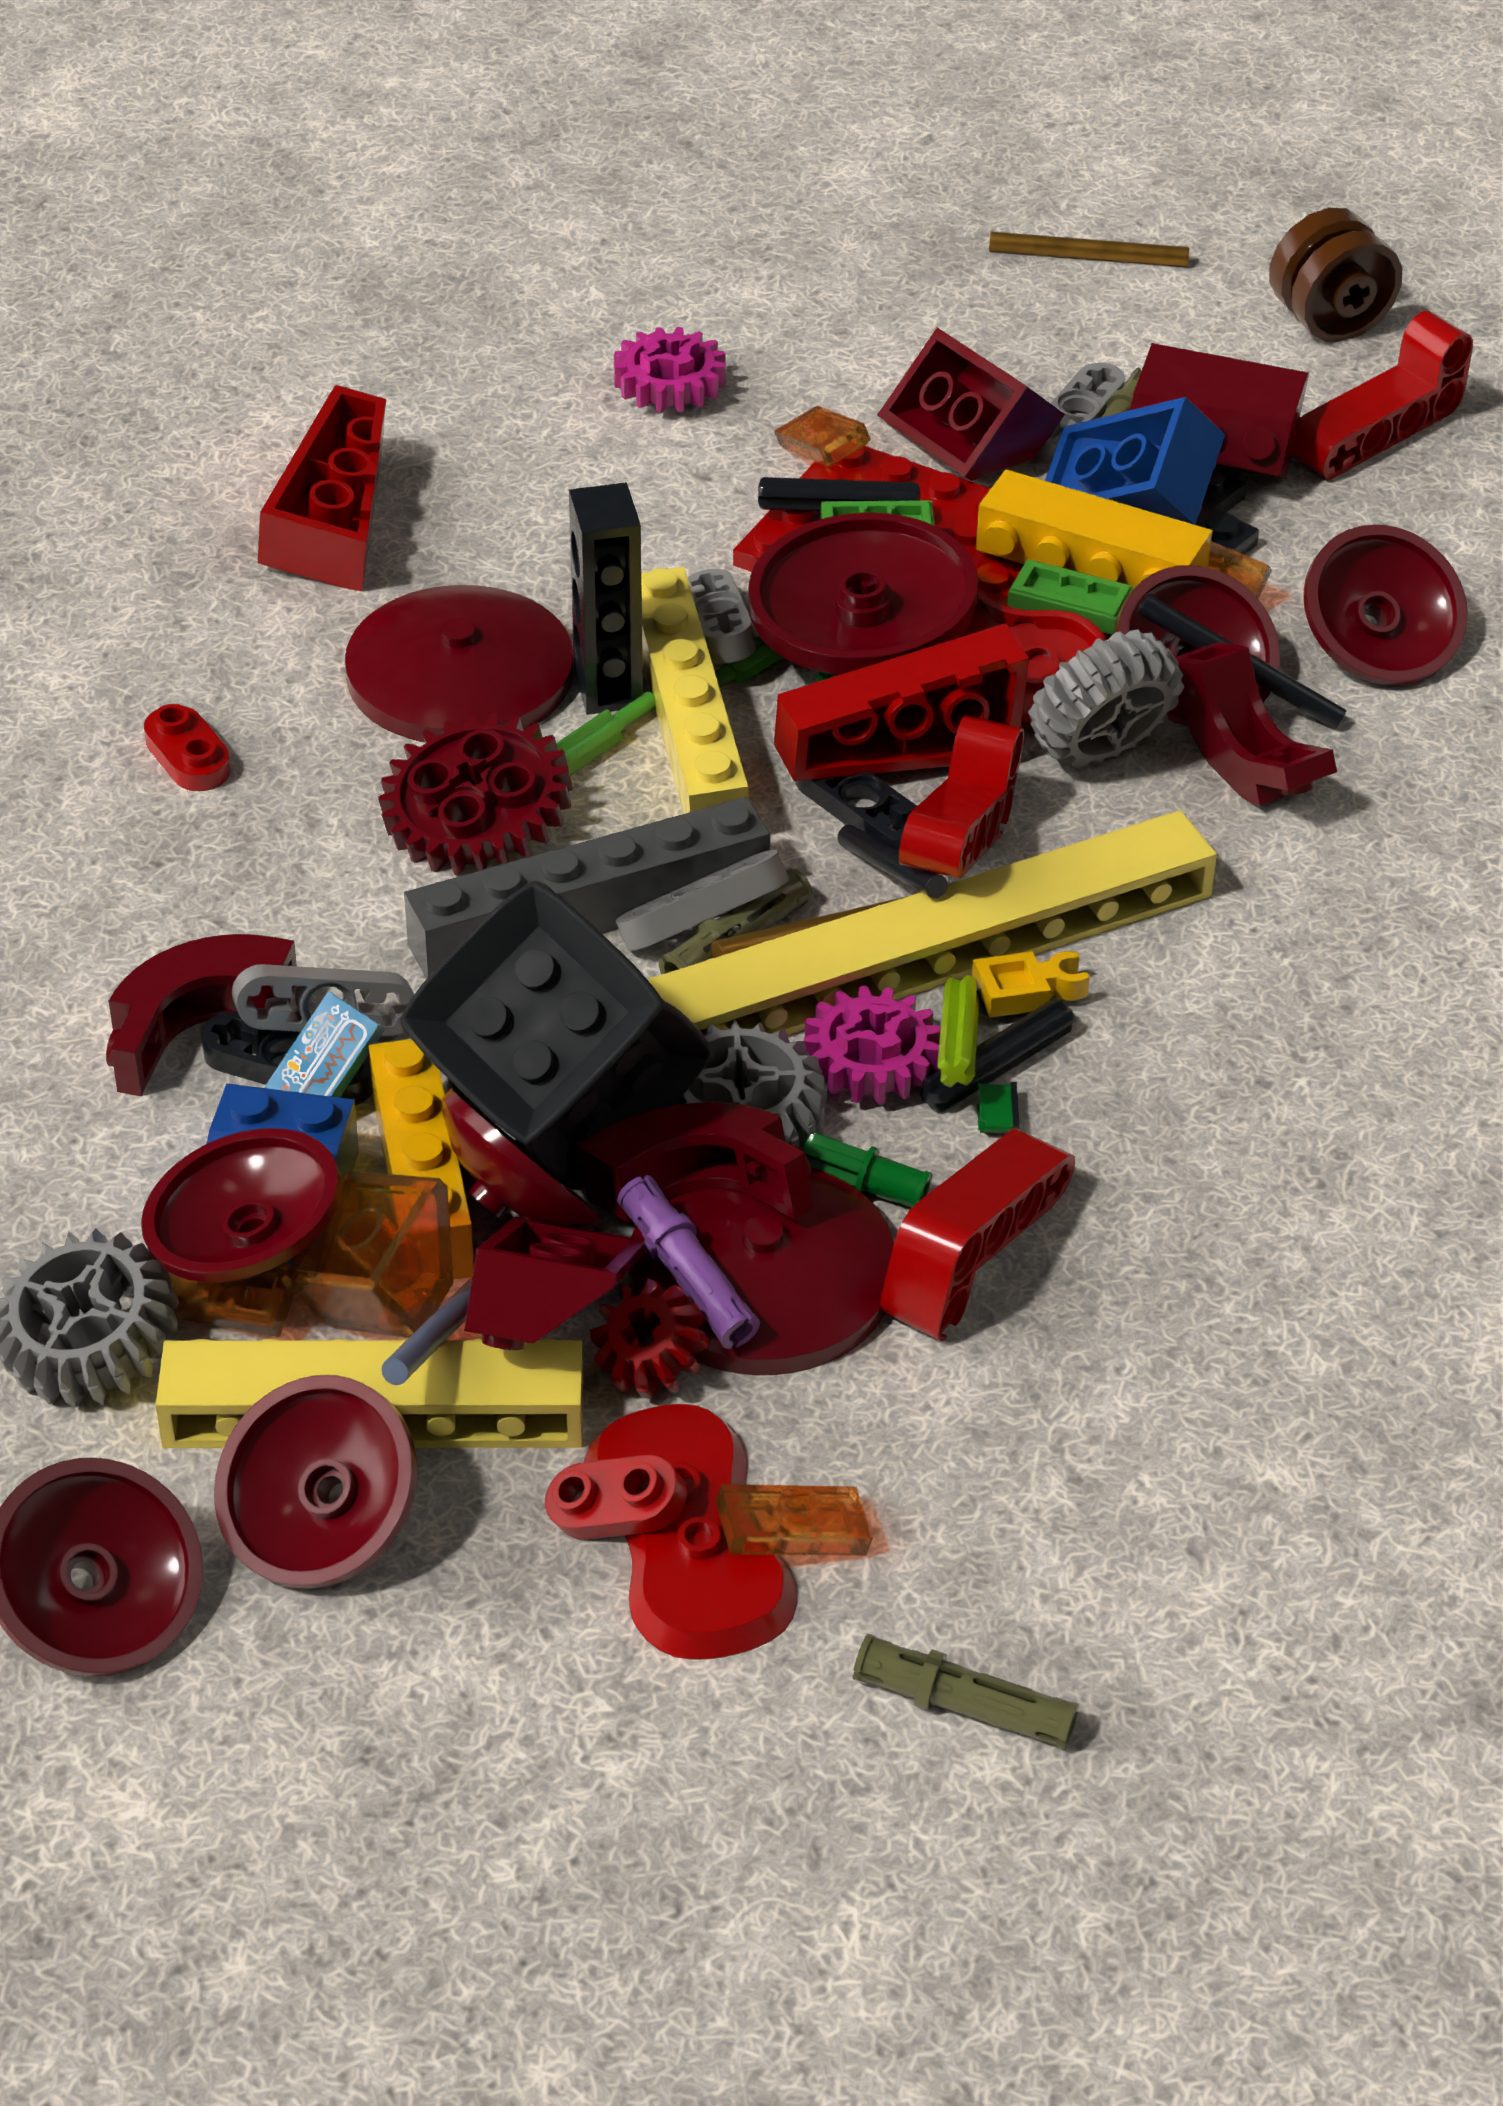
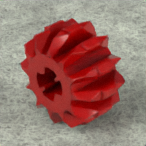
M647 1278L640 1295L636 1296L629 1286L620 1284L619 1296L623 1302L617 1307L611 1304L599 1303V1313L607 1324L590 1329L591 1341L596 1347L601 1348L594 1355L596 1366L602 1373H612L610 1381L621 1392H627L636 1386V1390L642 1398L652 1400L659 1382H663L670 1392L679 1393L680 1382L676 1375L682 1370L688 1374H700V1364L691 1354L709 1348L708 1337L702 1330L698 1329L705 1320L702 1311L696 1304H687L688 1296L683 1289L675 1285L663 1292L662 1287L656 1280ZM652 1332L655 1341L647 1346L644 1337Z

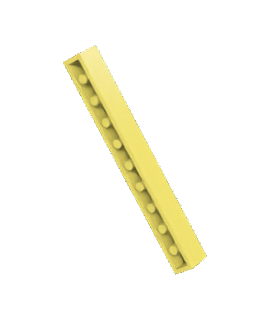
M1179 810L949 883L946 892L940 898L933 899L920 892L647 980L652 984L660 997L680 1010L703 1036L709 1024L714 1025L719 1030H727L731 1028L735 1020L741 1029H753L762 1022L766 1033L773 1034L785 1029L788 1036L805 1030L807 1018H816V1005L819 1002L827 1003L834 1007L835 993L838 991L844 992L850 998L858 997L860 986H867L871 996H880L882 991L889 987L893 988V999L898 1000L944 985L951 977L959 980L966 975L972 976L973 959L1033 951L1034 955L1210 898L1212 896L1217 853L1183 812Z

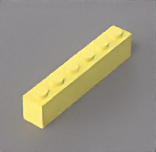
M684 566L669 569L657 568L649 572L641 573L642 663L650 692L654 694V708L683 814L747 797L749 800L748 784Z
M196 1339L192 1341H164L155 1405L162 1448H224L237 1423L262 1397L288 1382L315 1375H336L351 1378L379 1392L393 1404L405 1420L415 1448H582L583 1343L582 1340L541 1339L534 1344L525 1342L524 1349L504 1350L487 1346L482 1343V1339L446 1340L403 1384L393 1385L384 1379L381 1368L383 1363L407 1339H265L249 1341Z

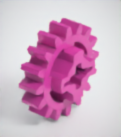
M656 327L655 332L649 335L641 331L637 332L636 342L623 340L621 342V351L614 352L615 388H621V397L623 399L636 397V407L639 408L647 406L649 403L656 404V412L661 413L665 410L666 406H674L678 412H684L685 405L689 403L701 408L704 406V397L717 399L719 397V388H724L726 385L725 351H718V342L716 340L703 342V333L700 331L692 335H684L683 327H677L673 333H666L662 327Z
M860 986L858 997L850 998L844 992L838 991L835 993L834 1007L827 1003L819 1002L816 1005V1018L806 1019L804 1037L806 1050L809 1056L818 1057L824 1079L828 1078V1093L832 1095L846 1088L851 1090V1102L858 1103L865 1093L873 1094L874 1099L879 1105L885 1104L886 1094L894 1091L905 1100L910 1097L911 1083L923 1087L922 1082L924 1078L930 1075V1071H937L939 1069L937 1064L941 1026L933 1025V1012L931 1009L916 1012V997L912 995L899 1002L893 999V988L886 987L880 996H871L867 986Z

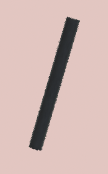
M1149 593L1137 611V614L1197 649L1216 642L1236 645ZM1250 653L1256 684L1335 730L1346 714V709Z

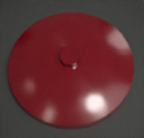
M864 512L836 515L798 527L782 536L765 550L754 565L748 584L749 608L756 632L777 654L805 668L841 675L962 637L970 627L977 611V571L970 554L961 543L947 532L927 522L889 513Z
M480 585L439 586L398 597L373 611L357 626L350 637L345 652L346 682L351 698L365 716L380 727L408 739L425 742L422 734L424 730L431 731L437 736L443 734L445 720H450L456 728L464 727L468 714L474 715L477 725L485 724L492 713H497L500 725L503 726L515 715L520 716L524 730L548 717L566 697L574 673L573 647L570 636L561 621L552 612L532 599L508 590Z
M812 1167L810 1184L815 1208L796 1220L746 1193L731 1189H700L667 1199L678 1213H684L689 1216L696 1226V1237L700 1241L699 1243L708 1255L712 1257L733 1285L735 1291L760 1321L758 1331L748 1342L739 1347L733 1344L731 1349H727L722 1346L718 1337L712 1331L711 1326L704 1320V1323L698 1329L702 1330L708 1337L709 1348L691 1354L697 1362L718 1370L737 1374H789L824 1365L843 1356L862 1343L876 1329L886 1314L882 1312L880 1300L894 1245L890 1229L873 1203L844 1180ZM635 1225L631 1238L645 1240L641 1231ZM646 1250L645 1254L628 1271L629 1287L636 1296L640 1295L647 1278L656 1280L662 1287L663 1292L673 1285L680 1287L662 1261L652 1259ZM688 1298L687 1304H693Z

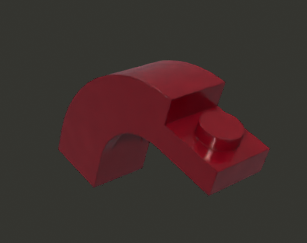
M1216 642L1175 657L1179 663L1178 668L1183 674L1181 681L1184 685V689L1177 697L1190 732L1208 764L1241 798L1261 806L1287 795L1308 792L1316 787V780L1337 772L1333 749L1295 742L1284 735L1274 724L1263 705L1257 688L1249 647Z
M229 934L205 937L169 948L135 968L123 979L108 1000L113 1031L107 1044L106 1062L108 1066L114 1068L117 1092L142 1097L160 1057L170 1041L184 1030L196 1024L206 1022L213 1016L225 1012H238L233 1001L232 988L236 978L242 971L260 964L297 966L294 940L255 934ZM269 985L261 986L259 995L248 996L252 998L255 1007L258 1009L265 1008L267 999L278 998L274 996ZM292 986V987H291V988H292L293 995H294V993H295V991H296V987H297V986ZM287 998L289 1004L292 998Z
M724 1102L672 1105L623 1119L575 1145L587 1199L628 1223L632 1220L619 1206L617 1201L618 1194L628 1182L637 1177H641L644 1180L646 1175L655 1179L667 1199L689 1191L721 1188L746 1193L794 1220L815 1208L810 1184L811 1167L805 1152L795 1145L786 1143L780 1116L760 1108Z

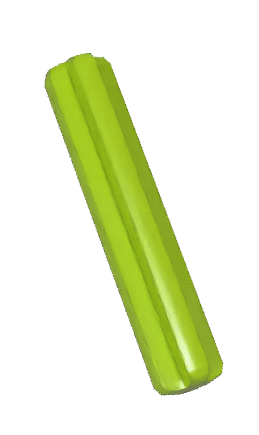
M966 975L961 981L951 977L944 985L937 1067L941 1070L940 1081L950 1088L956 1082L967 1086L975 1076L980 996L976 992L977 981L969 975Z

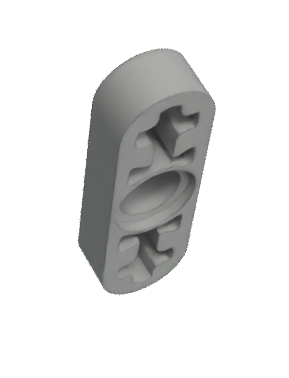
M1092 363L1079 370L1052 401L1051 404L1065 415L1035 458L1051 463L1061 436L1059 433L1063 431L1065 426L1102 417L1106 410V401L1110 395L1124 387L1125 374L1120 368L1108 363ZM1070 411H1082V412H1085V413H1088V414H1086V415H1075V414H1070V413H1067V412H1070Z
M707 569L688 576V582L711 661L715 663H731L752 655L756 650L752 622L732 574L724 569Z
M778 850L764 851L638 906L618 917L616 924L627 950L642 949L765 895L787 883L789 876Z
M260 964L251 966L238 975L233 984L232 997L239 1016L247 1025L262 1030L301 1032L314 1013L309 1009L308 1005L310 997L316 990L327 986L335 987L342 991L343 1000L357 1009L354 991L360 989L359 991L365 1003H358L359 1011L386 1028L381 1036H396L404 1032L400 1024V1018L414 992L404 977L393 972ZM269 985L274 996L278 998H269L265 1003V1008H256L252 998L248 996L259 995L261 986ZM292 986H297L295 991L296 1012H291L292 1009L287 998H293ZM394 992L399 1003L402 1005L391 1006L389 1015L382 1016L377 1006L372 1003H383L387 993Z

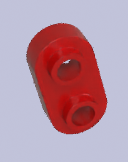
M167 704L147 716L144 721L146 746L178 786L190 791H207L217 788L227 781L231 773L228 749L197 711L180 704Z
M656 1455L583 1462L568 1466L554 1477L546 1492L545 1509L549 1518L565 1534L578 1540L650 1533L666 1528L678 1518L686 1503L687 1488L682 1476L665 1459ZM650 1481L645 1491L635 1495L637 1488L642 1483ZM582 1490H584V1491H583V1494L581 1495V1497H580L579 1499H577L576 1501L572 1502L573 1499H574V1497H575L579 1492H581Z

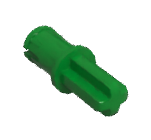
M814 1133L809 1136L802 1150L805 1152L810 1167L828 1172L844 1180L863 1195L867 1192L912 1208L928 1194L933 1174L931 1172H923L879 1155V1148L871 1146L866 1151L819 1133Z

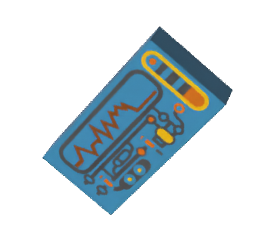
M328 991L264 1088L340 1098L368 1056V1045L376 1044L386 1028Z

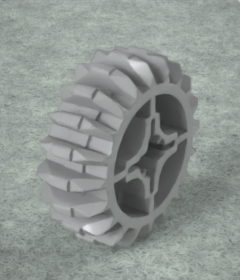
M1138 629L1129 631L1126 635L1120 631L1116 632L1106 641H1102L1100 638L1096 639L1093 645L1084 651L1077 649L1076 656L1068 662H1060V669L1054 675L1044 679L1045 688L1037 691L1033 696L1035 704L1032 705L1028 713L1032 719L1030 725L1036 732L1035 738L1044 751H1048L1050 756L1056 759L1061 766L1072 765L1077 769L1086 766L1088 763L1094 766L1100 765L1108 757L1117 759L1120 752L1129 747L1135 749L1138 741L1144 737L1152 736V730L1158 724L1167 721V712L1178 705L1179 700L1177 696L1184 689L1181 681L1183 674L1178 668V661L1169 648H1166L1162 641H1158L1152 632L1142 634Z
M735 1020L731 1028L727 1030H719L714 1025L709 1024L704 1035L711 1048L708 1061L699 1076L675 1105L724 1102L742 1104L769 1111L781 1117L786 1143L803 1148L811 1134L821 1131V1123L825 1119L827 1085L824 1083V1076L819 1066L818 1057L809 1056L805 1041L790 1043L785 1029L773 1034L766 1033L762 1022L753 1029H741Z
M95 1228L85 1242H80L77 1237L68 1231L64 1246L54 1249L42 1242V1257L35 1262L19 1258L21 1276L2 1279V1291L5 1297L0 1298V1360L5 1370L11 1372L21 1388L25 1389L27 1393L36 1390L39 1397L44 1399L49 1405L60 1396H63L65 1402L76 1409L84 1396L91 1394L93 1400L103 1406L106 1392L115 1387L130 1395V1379L137 1374L153 1378V1365L150 1359L162 1358L164 1341H168L167 1338L179 1334L177 1329L178 1320L175 1315L179 1311V1300L173 1286L170 1285L172 1280L169 1273L160 1266L158 1260L153 1259L148 1248L143 1243L133 1246L131 1240L127 1239L122 1232L108 1241L106 1236ZM124 1291L134 1295L129 1313L121 1310L122 1306L119 1300ZM43 1323L50 1325L48 1330L51 1334L45 1346L38 1343L39 1332Z

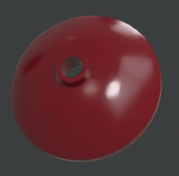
M1377 524L1363 525L1346 530L1331 539L1319 551L1312 561L1305 578L1303 593L1304 609L1315 639L1327 655L1339 666L1364 680L1377 684L1396 686L1425 680L1441 670L1453 658L1464 639L1468 621L1467 600L1456 571L1444 555L1432 544L1407 530ZM1365 615L1372 616L1378 626L1371 624Z
M1180 565L1168 567L1151 574L1141 581L1129 594L1117 617L1115 633L1120 631L1126 635L1129 631L1137 629L1142 634L1152 632L1158 641H1162L1166 648H1169L1174 657L1197 650V648L1137 614L1141 603L1149 593L1232 643L1249 647L1251 654L1276 669H1280L1281 654L1278 635L1274 623L1263 604L1239 581L1211 568ZM1257 684L1261 700L1264 702L1271 692ZM1178 703L1176 708L1167 712L1169 720L1188 726L1180 703Z
M451 1088L442 1098V1114L452 1150L462 1166L477 1181L468 1192L493 1214L500 1217L508 1207L522 1218L536 1222L585 1230L595 1229L600 1224L603 1217L572 1189L565 1187L535 1162L524 1147L459 1093Z
M261 1128L219 1138L196 1149L177 1162L152 1189L145 1203L141 1218V1229L145 1244L153 1259L158 1260L163 1269L187 1280L208 1283H230L264 1275L287 1264L303 1253L327 1227L337 1210L341 1197L342 1181L340 1172L332 1154L320 1141L295 1130Z
M315 1375L288 1382L274 1389L256 1402L243 1415L227 1439L218 1462L214 1485V1505L220 1531L227 1545L240 1562L251 1571L271 1582L290 1588L313 1589L327 1587L356 1576L379 1559L390 1547L401 1531L410 1512L417 1485V1456L410 1430L399 1411L388 1399L364 1383L351 1378L336 1375ZM342 1483L343 1491L336 1502L330 1504L329 1494L332 1488Z
M92 1457L65 1460L47 1466L26 1478L0 1506V1625L18 1647L40 1663L53 1669L79 1676L97 1677L124 1673L136 1669L160 1655L178 1638L189 1623L196 1609L203 1581V1558L199 1538L192 1520L180 1501L167 1487L148 1473L132 1465L105 1458ZM75 1568L86 1570L92 1577V1588H78L72 1582L71 1570Z

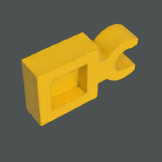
M1033 951L973 959L972 977L977 981L978 994L990 1018L1032 1012L1049 1002L1053 996L1070 1001L1083 999L1088 996L1090 980L1088 972L1078 973L1080 956L1078 952L1074 951L1056 953L1048 961L1043 962L1037 961Z

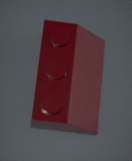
M938 327L877 414V416L970 481L1035 459L1065 415L1028 386Z
M1152 343L1133 392L1130 410L1186 397L1225 434L1216 466L1286 479L1310 373Z
M514 1217L476 1250L464 1331L482 1334L483 1344L498 1349L522 1350L524 1349L525 1342L534 1344L615 1287L645 1254L644 1240Z

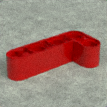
M1426 310L1417 314L1404 331L1398 365L1300 417L1292 457L1324 478L1331 480L1454 413L1460 405L1466 390L1473 350L1472 336L1431 311Z
M963 716L955 736L948 778L913 809L907 818L900 842V865L960 879L1001 838L1003 831H1000V824L1007 825L1011 812L1024 742L1023 728Z
M1014 1128L918 1201L903 1219L894 1241L880 1300L882 1312L940 1341H944L948 1336L943 1331L949 1324L956 1326L965 1312L976 1271L1056 1204L1071 1181L1076 1163L1075 1156Z

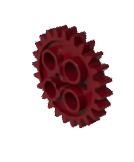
M492 713L485 724L477 725L474 715L468 714L465 725L461 728H456L450 720H445L443 726L444 733L439 736L428 730L422 731L425 741L423 746L420 747L406 743L403 747L407 760L392 759L389 764L393 776L381 778L385 794L378 796V801L387 834L393 837L396 848L398 850L408 849L410 859L414 863L422 861L427 857L433 872L439 870L448 861L451 863L454 875H460L467 863H475L477 871L486 869L488 860L496 859L500 865L509 863L508 854L514 851L526 858L530 857L531 853L528 842L534 840L547 844L550 839L546 826L562 827L564 822L560 810L570 809L572 805L568 792L573 790V783L564 750H558L553 735L542 737L540 725L537 723L523 730L520 716L516 715L505 726L500 725L497 713Z

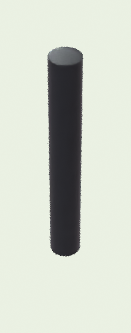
M845 825L839 830L837 836L838 843L847 850L933 899L940 898L946 892L948 884L944 876L900 865L898 850L854 825Z

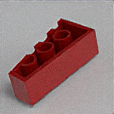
M335 384L260 511L258 564L345 589L363 590L383 447L385 398Z
M1005 623L780 693L777 698L774 746L793 781L852 776L868 771L873 774L950 766L955 736L963 716L1021 728L1029 657Z

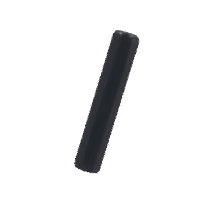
M763 477L758 484V505L762 510L821 512V502L920 501V487L915 482Z
M1050 1000L976 1047L975 1076L971 1083L966 1086L956 1082L951 1088L945 1086L940 1081L941 1070L939 1069L924 1078L922 1082L923 1087L919 1091L922 1100L928 1103L932 1111L944 1112L979 1090L977 1088L978 1083H990L1071 1032L1072 1023L1075 1021L1073 1011L1067 1008L1063 1000Z

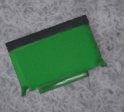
M1010 1082V1085L978 1083L980 1104H977V1115L980 1133H1007L1011 1129H1019L1017 1082Z

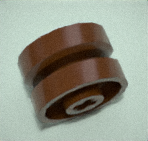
M1328 207L1307 215L1292 226L1275 249L1269 265V283L1276 297L1288 310L1296 314L1298 320L1311 334L1325 342H1338L1363 335L1383 319L1394 305L1401 289L1403 267L1396 252L1384 240L1377 237L1373 230L1358 215L1347 208Z

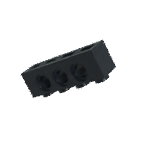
M627 482L569 489L574 674L586 715L598 714L604 710H609L610 712L619 711L643 695L641 524Z

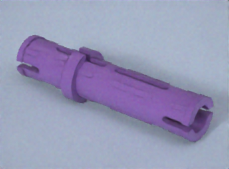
M646 1175L644 1180L641 1177H637L628 1182L618 1194L617 1201L619 1206L641 1231L645 1238V1250L652 1259L662 1261L665 1267L669 1269L693 1305L696 1304L700 1308L705 1320L711 1326L712 1331L718 1337L723 1347L731 1349L733 1344L739 1347L748 1342L758 1331L760 1321L748 1305L744 1303L712 1257L708 1255L699 1243L700 1241L696 1237L697 1229L689 1216L684 1213H678L673 1208L653 1177Z

